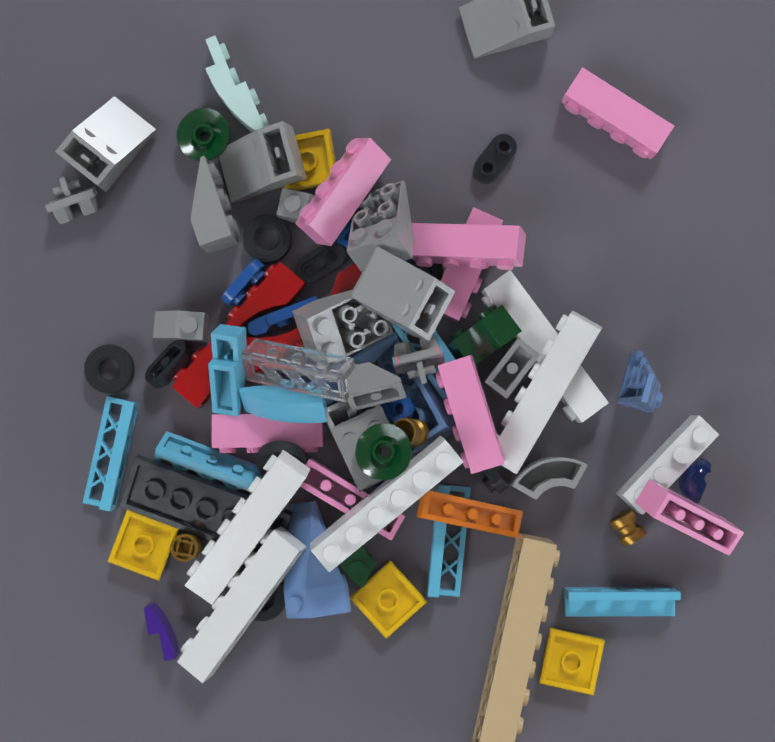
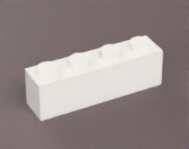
M690 415L616 494L636 513L643 515L646 511L634 502L648 480L651 479L669 488L719 434L700 415Z

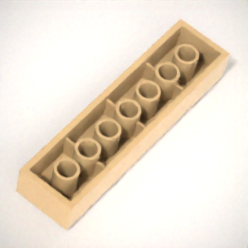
M519 532L518 538L515 540L471 742H515L516 734L520 735L522 732L524 719L520 717L522 706H527L530 690L526 689L528 678H533L536 662L532 660L534 651L539 650L542 634L538 632L540 623L545 622L547 617L546 595H551L554 585V578H551L553 566L557 567L560 557V550H556L557 544L550 539Z

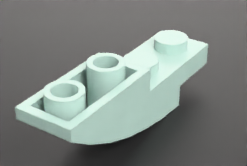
M216 36L205 39L215 65L205 69L222 102L231 114L250 132L269 126L265 114L259 115L256 105L260 104L255 89L249 90L246 81L240 83L234 67L229 69L226 60L230 59L225 43L219 44Z

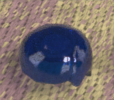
M697 458L678 478V486L682 494L697 504L700 502L707 485L704 477L707 473L711 472V463L704 458Z

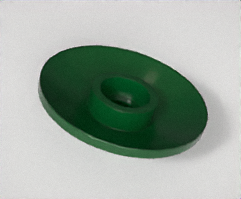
M199 108L189 112L183 117L177 128L179 148L187 157L195 161H200L202 156H205L208 161L215 159L224 152L230 140L228 122L222 114L210 108ZM205 134H210V138L203 142L202 137Z
M388 423L375 424L367 428L359 437L355 450L356 460L361 470L369 477L377 480H391L407 469L412 457L411 442L406 433L399 427ZM385 447L390 449V455L387 458H383L381 455V451Z

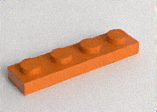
M429 490L420 498L416 517L518 538L523 511Z

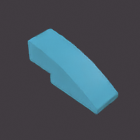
M220 324L211 333L213 359L208 363L212 412L239 416L242 407L239 388L244 387L246 374V327Z
M295 382L239 388L244 411L274 421L289 423L327 422V406L323 387L296 389Z

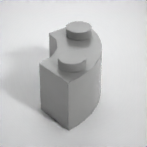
M565 457L541 458L519 470L511 479L509 485L537 500L544 491L552 487L566 486L575 489L588 464Z

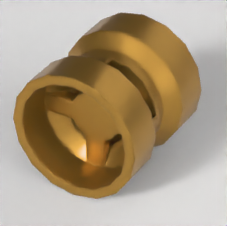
M401 418L393 424L406 433L412 447L424 445L429 437L428 426L420 419Z
M628 509L609 521L612 529L621 533L619 541L623 547L639 541L647 534L644 527L637 524V515L633 509Z
M189 532L178 535L171 543L172 556L181 562H188L194 559L202 550L203 542L201 537Z

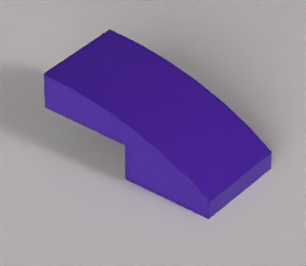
M155 602L149 603L144 607L148 635L159 633L164 661L175 659L180 654L174 630L161 608Z

